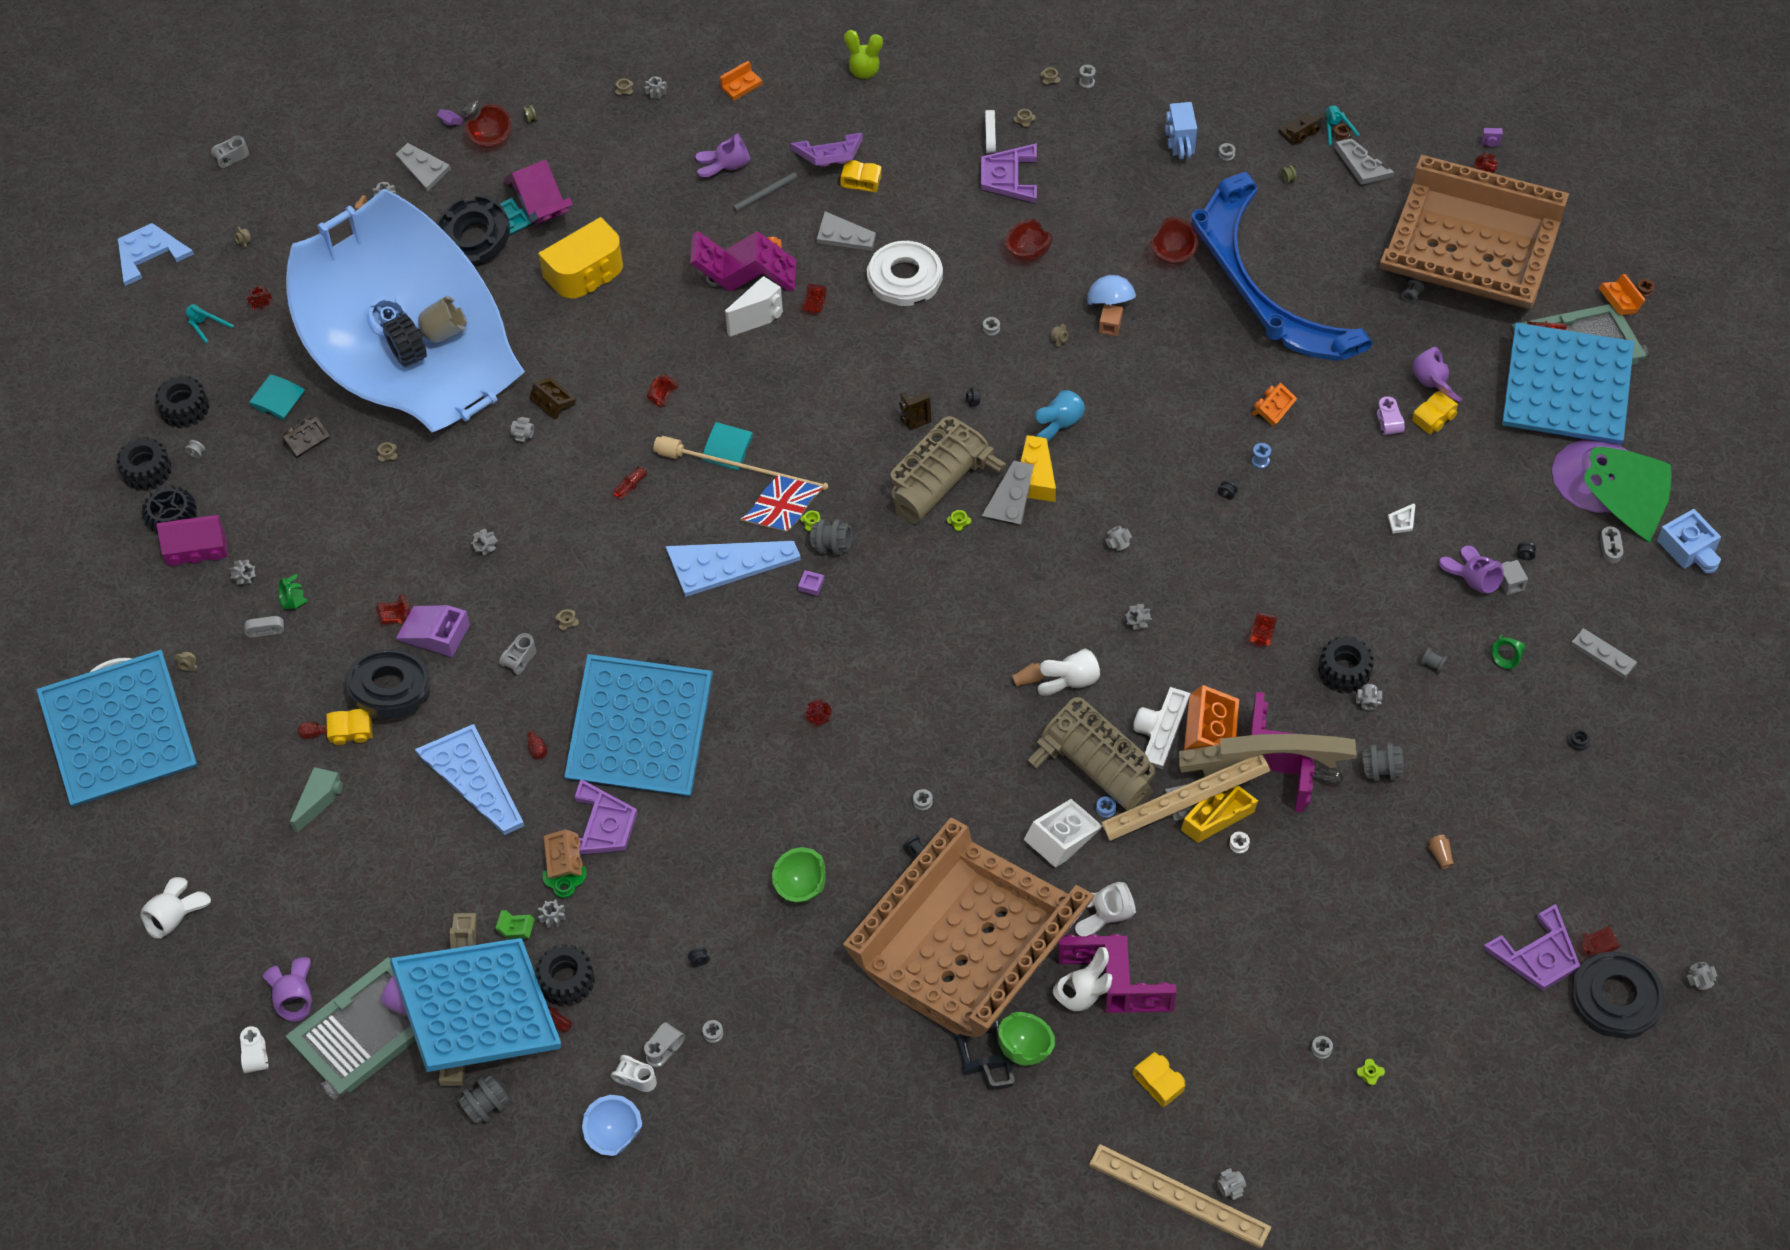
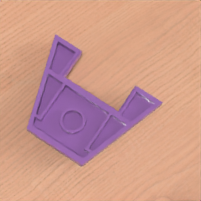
M862 133L849 134L844 136V142L810 146L808 141L790 143L793 152L814 165L828 166L830 163L835 162L844 164L849 160H853L863 140Z
M1037 143L982 156L981 189L1037 203V185H1018V162H1037Z
M580 779L575 794V801L594 805L584 836L579 838L580 855L626 850L637 816V809Z
M1556 904L1537 916L1538 921L1548 932L1545 936L1517 952L1514 951L1502 935L1483 947V950L1542 991L1576 972L1580 967Z

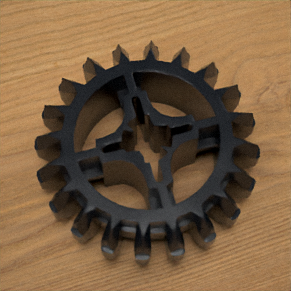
M173 485L170 489L164 486L163 490L157 489L155 494L150 493V498H145V504H142L141 515L145 525L152 532L155 531L158 534L157 523L192 519L197 516V505L194 497L187 490H183L181 486L177 489ZM181 503L184 505L182 509L179 507Z

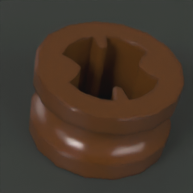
M1338 124L1334 129V137L1339 141L1347 140L1350 138L1351 129L1347 124Z
M1641 279L1636 288L1643 297H1649L1653 294L1655 284L1649 279Z

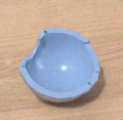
M1107 275L1099 278L1092 284L1088 292L1087 304L1106 303V305L1110 304L1112 306L1111 304L1135 298L1136 293L1127 279L1119 275Z
M617 1095L600 1097L589 1105L584 1114L582 1129L585 1141L593 1150L600 1154L618 1155L638 1135L642 1127V1120L639 1110L633 1102L625 1097Z

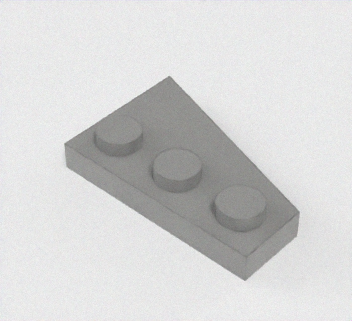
M1352 138L1335 143L1334 148L1361 185L1393 177L1394 171L1390 168L1385 169L1381 165L1382 162L1380 160L1371 158L1368 155V151Z
M409 143L396 153L397 159L413 174L427 192L450 170L449 164Z
M824 212L817 243L872 251L876 233Z
M1013 461L982 516L1022 524L1034 465Z

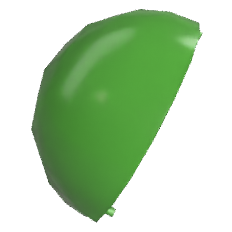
M804 847L794 848L784 853L775 863L772 872L773 885L778 894L786 900L796 903L809 902L819 896L825 884L826 871L824 860L813 849Z
M1024 1012L1011 1013L1002 1020L998 1027V1044L1003 1054L1018 1065L1026 1066L1040 1063L1047 1059L1055 1047V1036L1051 1028L1042 1019L1033 1014Z

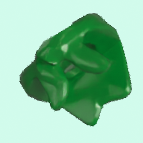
M297 574L292 575L288 579L282 578L279 581L278 596L280 604L285 610H295L308 602V599L303 597L304 591L297 589L302 588L301 584H290L298 577Z
M1500 634L1498 640L1491 645L1492 657L1500 667L1513 669L1520 663L1522 653L1526 649L1525 643L1508 637L1502 638L1503 635ZM1510 645L1515 651V656L1511 659L1502 658L1498 652L1500 646Z

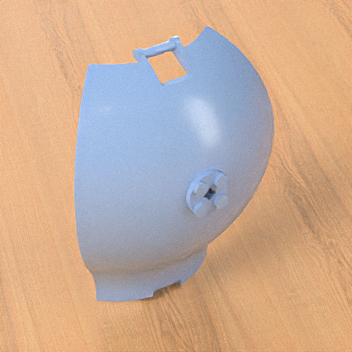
M383 189L358 210L355 211L351 206H348L344 212L324 224H318L317 227L320 234L292 244L287 264L286 287L288 305L296 331L303 345L322 370L348 391L371 402L405 411L420 420L431 432H435L461 418L465 422L470 420L472 415L490 403L494 404L497 402L496 395L525 372L510 348L496 303L475 267L457 244L433 220L400 196ZM349 219L353 235L332 247L328 230ZM445 296L452 297L455 300L452 303L457 309L460 307L465 315L467 324L464 327L466 330L440 343H432L425 337H422L426 346L427 357L407 367L402 366L395 358L383 333V323L406 314L412 319L418 329V317L425 308ZM482 396L484 397V399H482L481 401H479L478 403H476L475 405H473V406L470 407L469 409H467V410L464 409V408H466L467 406H469L470 404H472V403H474L475 401H477L478 399H480Z

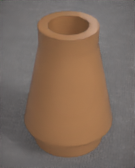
M1031 663L1018 673L1012 675L1016 687L1041 682V679L1045 678L1040 670L1039 663Z
M1445 835L1431 838L1428 841L1430 844L1428 848L1440 864L1441 869L1452 867L1454 863L1449 839H1446Z

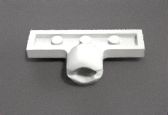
M1170 687L1160 711L1142 707L1138 710L1134 720V730L1150 737L1145 754L1152 765L1159 769H1163L1190 696V693Z

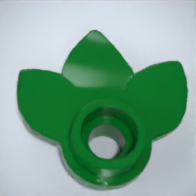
M585 866L581 867L582 875L569 874L555 879L548 878L547 871H543V882L546 886L553 889L557 897L568 898L574 894L576 887L584 883L586 868ZM563 886L568 887L567 890H561Z

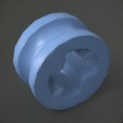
M1101 797L1097 802V813L1103 818L1112 817L1116 812L1115 800L1111 797ZM1103 804L1106 806L1110 805V810L1102 809Z

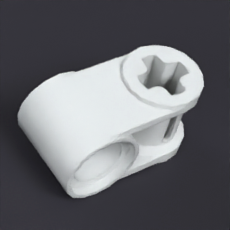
M256 1027L245 1028L240 1034L241 1063L244 1073L268 1069V1063L266 1064L268 1057L264 1038Z
M621 1055L620 1063L616 1071L611 1073V1078L620 1084L643 1092L653 1090L657 1084L653 1068L629 1056ZM644 1076H650L647 1080H641Z

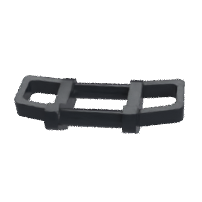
M998 1018L985 1033L992 1034L997 1056L984 1057L972 1061L966 1038L970 1036L953 1033L963 1062V1074L969 1075L982 1071L989 1090L1012 1087L1015 1082L1011 1060L1005 1057L998 1044V1027L1000 1025ZM1004 1067L1008 1080L993 1081L989 1069Z

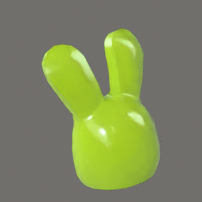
M848 30L844 34V41L850 51V72L859 79H869L879 70L880 62L877 54L882 48L883 38L880 35L874 34L870 36L868 45H860L858 34L853 30Z

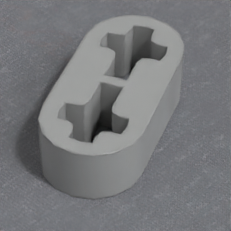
M1609 526L1603 529L1600 536L1603 557L1610 563H1617L1623 555L1621 535L1617 528ZM1607 534H1611V537H1614L1613 541H1610V537ZM1611 548H1613L1614 554H1616V556H1614L1610 552Z
M277 616L247 620L244 623L245 635L252 638L281 634L284 631V620Z

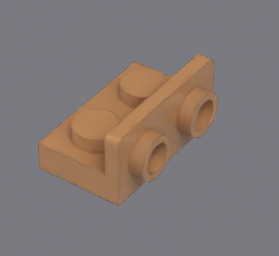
M565 829L545 835L548 878L555 879L569 874L582 875V860L579 850L580 839L578 834Z

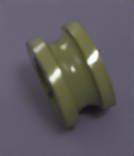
M529 105V108H523V113L528 123L531 120H537L532 105Z
M1292 165L1287 166V168H1281V177L1286 184L1290 183V180L1292 182L1296 181V171Z

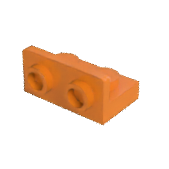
M747 61L720 76L721 89L734 101L762 85V80L751 70V63Z
M1621 274L1616 282L1602 283L1599 287V290L1619 315L1635 314L1645 302V298L1626 274Z
M1281 382L1275 387L1271 385L1264 392L1265 398H1260L1254 404L1255 410L1251 415L1256 416L1259 413L1268 423L1274 426L1297 398Z

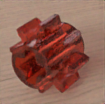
M1483 152L1482 155L1476 158L1474 167L1478 170L1494 173L1498 167V162L1494 160L1496 156Z
M255 286L249 290L250 296H247V300L253 309H263L270 305L269 300L272 297L271 293L267 292L266 287Z
M822 699L808 703L809 707L806 709V718L809 722H815V726H820L830 721L829 717L832 715V709L828 703H823Z

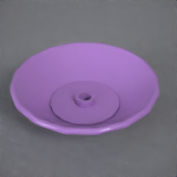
M1582 439L1567 445L1556 455L1551 469L1554 485L1565 499L1579 508L1595 513L1611 512L1588 488L1584 476L1586 470L1591 467L1589 457L1593 448L1626 449L1619 444ZM1598 454L1596 457L1597 462L1605 466L1607 458L1602 454ZM1610 473L1609 478L1614 480V475ZM1593 474L1591 476V481L1594 485L1600 486L1602 484V479L1599 475Z

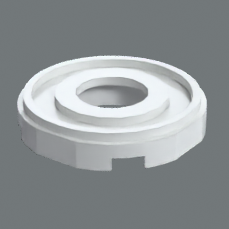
M897 241L883 246L874 253L867 267V281L873 293L882 301L900 306L914 305V302L930 299L936 294L943 280V267L938 255L929 247L913 241ZM906 262L917 265L919 271L911 278L902 279L891 273V267L898 263Z

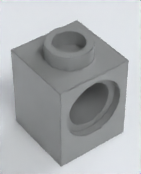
M1506 561L1502 563L1504 577L1500 585L1504 593L1509 595L1525 590L1528 578L1519 561Z

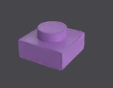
M440 109L437 115L443 119V123L449 126L454 124L461 125L464 120L449 110Z
M1484 128L1481 145L1490 147L1500 146L1503 135L1502 128Z
M805 570L798 585V591L818 596L824 582V575Z

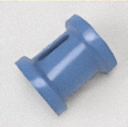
M1265 443L1256 444L1253 448L1254 457L1252 458V464L1258 468H1265L1270 462L1271 448Z

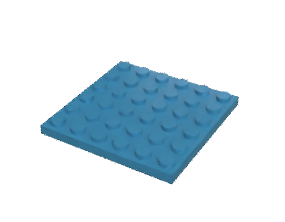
M1515 323L1502 425L1622 445L1625 433L1634 341Z
M162 650L36 689L71 807L198 766Z
M587 654L564 778L575 781L582 779L589 783L691 797L713 672Z
M522 938L391 958L390 965L426 1072L560 1049L561 1041L536 979Z

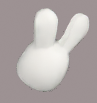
M1085 648L1066 657L1063 662L1055 660L1043 661L1040 665L1043 675L1061 677L1040 684L1038 686V693L1043 696H1050L1065 687L1083 688L1096 683L1100 677V668L1093 653Z
M181 877L170 879L164 892L149 900L141 910V919L147 932L154 938H163L180 924L187 913L207 907L211 902L209 895L204 892H196L180 900L177 897L187 888V880ZM152 916L160 922L163 930L156 928L153 924Z
M1116 882L1106 886L1097 893H1092L1095 896L1087 908L1095 907L1097 913L1077 923L1075 927L1076 934L1079 937L1095 934L1105 924L1129 919L1136 913L1134 900L1126 883Z
M1099 947L1088 967L1074 971L1055 983L1053 994L1066 1008L1072 1011H1084L1092 1006L1100 995L1108 992L1112 985V975L1105 973L1102 977L1098 978L1108 963L1107 949ZM1064 984L1069 985L1076 991V995L1073 998H1069L1064 994L1062 990Z

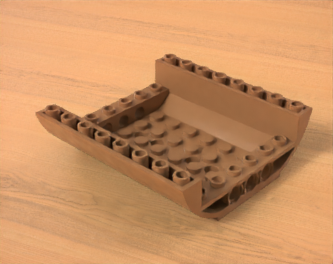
M1421 155L1416 167L1413 185L1389 248L1385 249L1382 256L1380 269L1532 310L1554 246L1569 193ZM1428 243H1435L1437 246L1430 247ZM1453 248L1455 249V251L1449 252L1446 249ZM1483 258H1490L1492 261L1486 262ZM1502 263H1509L1511 266L1504 267Z
M950 818L843 943V946L857 965L895 999L957 1035L980 1037L989 1030L1091 903L1095 895L1077 885L1067 894L973 843L969 827ZM998 912H1007V915L1004 917L996 916ZM987 927L994 928V931L986 934L983 932ZM961 959L968 961L962 966L956 964ZM946 976L954 977L951 982L943 981Z

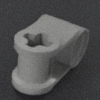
M234 136L223 143L215 145L211 150V154L217 159V164L221 168H225L246 158L249 155V150L243 137Z
M527 633L518 635L509 648L501 655L499 664L502 667L507 666L516 675H519L536 654V646L532 636Z
M664 1022L644 1046L648 1065L655 1068L661 1067L674 1051L682 1045L685 1035L667 1022Z

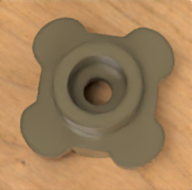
M1046 68L1041 72L1043 84L1049 85L1050 83L1057 84L1060 82L1058 71L1055 68Z
M620 79L615 84L617 90H615L616 95H631L633 93L632 81Z
M1028 109L1019 110L1017 116L1014 117V122L1022 124L1023 127H1028L1035 120V115Z
M238 226L236 227L237 233L234 234L237 244H241L243 248H246V244L251 242L250 234L247 229H241Z
M1062 324L1060 327L1056 326L1052 330L1051 339L1056 342L1057 347H1060L1068 339L1065 324Z
M389 442L382 443L377 448L379 452L378 460L380 462L390 459L396 460L398 457L395 452L397 446Z
M565 609L556 615V620L560 624V630L565 631L567 628L577 627L579 621L575 618L574 610Z
M183 652L175 656L179 670H197L194 654Z

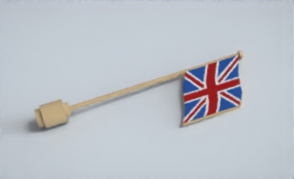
M662 436L657 437L654 443L653 451L661 456L677 459L678 456H682L685 453L777 476L764 489L753 508L741 518V521L787 532L798 522L810 502L822 490L828 489L827 483L821 484L685 450L682 441Z

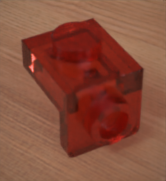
M808 284L807 296L803 301L802 310H807L810 313L822 312L826 303L827 287Z
M663 374L653 379L646 397L662 408L666 405L671 391L677 389L679 384L672 377Z
M400 595L397 602L377 603L376 611L381 624L405 622L407 615L410 613V604L406 601L405 595Z
M1258 612L1249 641L1260 646H1270L1277 617Z
M1610 926L1591 935H1588L1586 932L1582 934L1585 940L1582 942V945L1587 954L1592 953L1594 956L1602 952H1612L1621 948Z

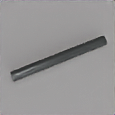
M793 172L733 205V209L736 212L744 209L798 179L797 174Z

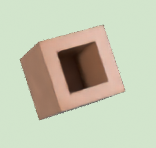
M1104 304L1099 323V333L1118 336L1122 322L1123 307Z

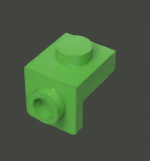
M502 910L497 921L496 930L506 939H527L530 937L535 918L531 915L512 916L506 910Z

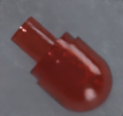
M303 722L298 727V734L304 739H313L319 737L317 734L327 733V725H319L318 722Z
M531 731L527 734L530 740L528 742V749L533 758L543 759L547 755V747L541 737H537L535 731Z

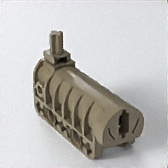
M952 416L945 417L892 470L891 482L895 487L892 490L891 498L895 503L896 514L911 524H917L970 469L975 471L977 468L983 470L986 466H989L998 473H1002L1006 463L994 456V448L988 446V442L979 432ZM946 424H947V425L953 424V427L949 426V427L946 429ZM935 436L941 437L938 442L932 440ZM928 448V452H924L921 455V450L925 451ZM909 462L917 463L914 467L907 466ZM903 474V478H896V475L901 476Z
M1080 697L1071 699L1050 721L1042 733V738L1037 741L1040 748L1028 759L1034 767L1038 768L1049 756L1054 759L1059 754L1062 757L1064 755L1067 756L1126 811L1144 804L1154 792L1149 783L1155 777L1156 770L1147 755ZM1082 703V708H1079L1075 711L1074 705H1080ZM1089 719L1093 722L1091 726L1088 723ZM1102 726L1105 729L1104 733L1100 730ZM1119 746L1124 749L1122 752L1118 750ZM1133 753L1136 756L1135 760L1131 758ZM1149 768L1150 774L1147 776L1144 773Z

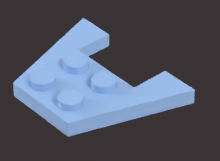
M153 223L118 238L125 286L142 279L136 265L170 251L176 262L194 255L190 248Z

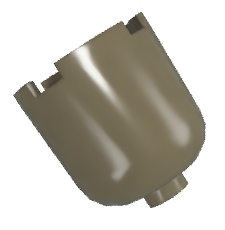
M443 297L419 314L418 331L422 337H425L432 343L443 342L466 330L464 327L467 324L465 315L460 307L457 309L452 303L455 301L452 297Z

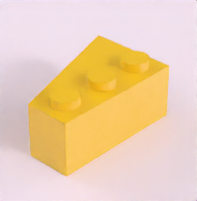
M1027 435L1021 462L1034 465L1027 498L1055 502L1056 486L1047 438Z
M1237 785L1200 801L1184 818L1181 831L1199 843L1254 813L1258 800Z

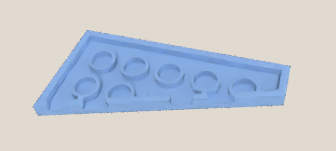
M794 541L666 546V551L685 597L801 560Z
M474 724L415 749L416 754L504 835L524 827L523 820Z

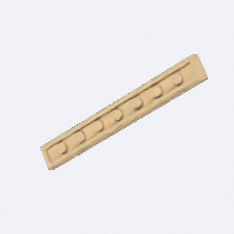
M1263 755L1250 757L1101 823L1111 841L1270 771V768Z
M1099 1144L1089 1164L1090 1167L1260 1249H1262L1271 1230V1226Z

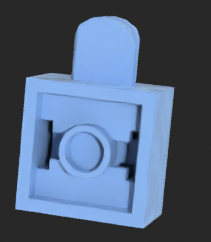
M1192 102L1170 104L1169 112H1166L1168 124L1165 125V135L1169 136L1168 149H1172L1173 155H1179V159H1184L1185 154L1187 159H1191V155L1195 154L1197 125Z
M1695 509L1662 526L1657 541L1683 569L1697 563L1705 573H1713L1717 570L1721 558L1715 553L1721 536Z

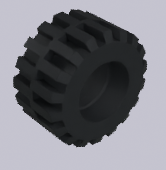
M402 314L383 323V333L395 358L402 366L407 367L427 357V350L422 336L408 315Z
M181 375L178 378L172 377L169 381H164L163 386H159L158 391L155 393V402L164 422L166 424L169 423L171 427L177 425V428H182L185 425L188 428L192 423L196 425L198 424L197 420L202 421L204 419L203 414L207 415L209 403L204 388L196 378L191 379V376L183 377Z
M148 437L143 439L136 438L135 441L132 442L131 440L128 442V445L121 447L122 451L118 452L116 462L125 484H128L130 488L133 489L135 487L138 491L143 488L144 491H149L150 487L155 489L157 484H164V479L168 480V474H171L172 465L166 449L160 441L157 442L154 438L149 440ZM150 461V462L147 463L146 465L138 466L139 464H141V463H143V462Z
M1338 636L1335 638V641L1331 639L1328 641V645H1324L1321 651L1318 672H1320V679H1324L1323 683L1326 686L1330 684L1331 690L1334 691L1337 688L1339 693H1343V690H1347V693H1352V690L1355 689L1357 692L1361 686L1369 682L1374 656L1373 653H1370L1371 648L1369 646L1365 647L1364 641L1359 642L1356 637L1351 639L1349 636H1344V638ZM1347 660L1352 662L1355 667L1345 668L1336 662Z
M562 944L560 948L556 945L553 946L552 951L546 950L544 952L545 957L540 956L538 959L539 964H536L535 973L544 998L546 1000L549 998L552 1004H555L557 1001L558 1005L564 1007V1003H568V1006H573V1001H577V1003L582 1002L581 997L587 998L589 996L588 990L592 991L594 987L593 982H595L588 954H585L581 948L577 950V947L572 944L570 947H567V944ZM570 968L577 971L576 975L568 981L553 979L554 975L562 969Z

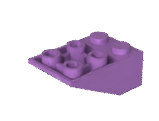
M448 605L413 606L396 640L453 657L470 626L467 612Z

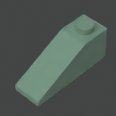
M313 768L290 820L294 832H299L334 801L337 794L341 793L343 783L337 772Z

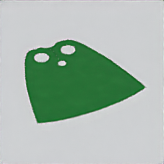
M1608 447L1593 448L1589 457L1591 467L1586 470L1584 476L1586 485L1616 517L1650 543L1669 501L1671 464L1631 451ZM1598 454H1602L1607 458L1605 466L1597 462L1596 457ZM1610 473L1614 475V480L1609 478ZM1593 474L1599 475L1602 479L1600 486L1592 483L1591 476Z

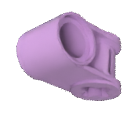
M1392 397L1381 398L1377 417L1380 428L1384 431L1383 435L1404 432V420L1396 400Z

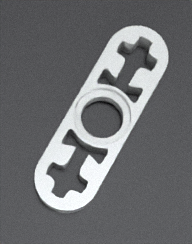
M985 110L986 154L996 153L995 110Z

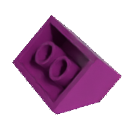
M219 515L157 523L162 556L166 565L178 566L181 563H199L203 560H219L228 557L227 536Z

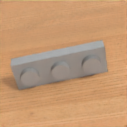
M1584 628L1571 643V646L1623 679L1628 676L1637 664L1635 660Z

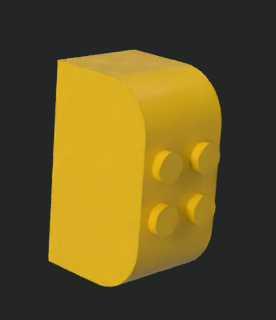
M601 217L538 253L543 278L559 295L566 298H578L588 292L595 291L600 285L610 282L623 268L619 236Z

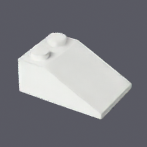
M763 276L725 310L728 335L731 337L771 323L775 318H779L783 312L781 287Z
M1070 799L1033 821L1024 840L1056 868L1067 861L1103 826Z

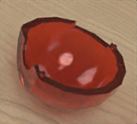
M487 103L481 108L480 114L475 119L470 118L465 123L466 134L480 147L495 148L508 140L512 130L510 114L498 104Z
M1179 217L1165 218L1159 231L1150 242L1154 255L1161 261L1169 264H1178L1190 259L1196 252L1199 244L1198 235L1193 225Z
M1035 218L1024 220L1014 225L1005 237V245L1012 256L1022 261H1034L1042 258L1049 251L1053 241L1052 234L1049 231H1045L1040 222Z

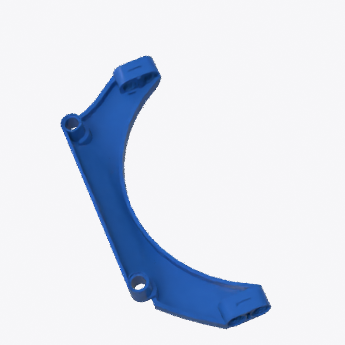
M1247 172L1221 181L1205 209H1198L1192 213L1191 231L1200 236L1265 327L1266 336L1271 340L1283 338L1282 343L1287 348L1301 354L1335 361L1347 359L1370 349L1373 342L1364 329L1335 328L1308 321L1281 308L1259 290L1243 266L1237 243V232L1241 217L1246 207L1255 197L1258 190L1257 185Z

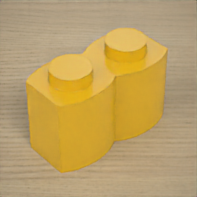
M849 160L843 167L841 186L877 192L881 179V166L874 163L863 164L856 160Z
M1437 391L1427 402L1421 404L1413 412L1412 421L1428 434L1434 431L1438 432L1447 420L1451 421L1455 418L1458 404L1443 392Z
M363 709L328 713L327 738L330 743L335 745H344L346 741L351 740L357 743H364L367 739L373 738L372 717L369 716L368 711Z
M1154 1052L1134 1067L1133 1076L1163 1108L1184 1092L1186 1085L1183 1076L1169 1068V1062L1163 1055L1159 1056Z

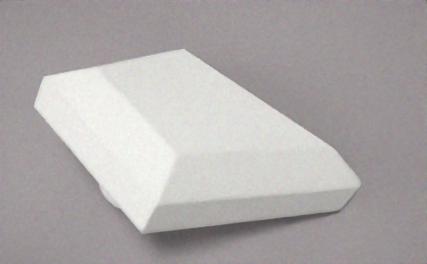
M1415 504L1388 514L1392 534L1413 530Z

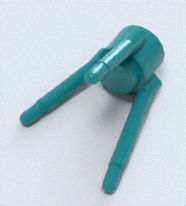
M1329 106L1326 109L1327 120L1325 122L1327 124L1328 145H1332L1331 124H1339L1341 120L1348 125L1357 137L1360 136L1355 127L1346 118L1345 113L1340 112L1337 106Z
M195 304L190 305L186 310V316L189 318L188 323L193 326L205 343H208V340L196 323H202L206 317L230 328L234 327L233 324L206 312Z

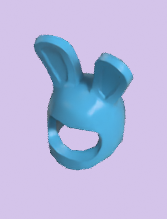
M1061 390L1048 407L1037 410L1035 413V420L1041 424L1051 422L1037 437L1047 438V442H1049L1059 429L1068 428L1077 423L1083 417L1085 410L1082 399L1072 391Z

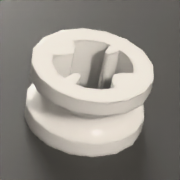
M1235 832L1230 837L1229 846L1235 853H1244L1249 848L1250 839L1246 833ZM1240 839L1243 842V846H1239L1236 840Z

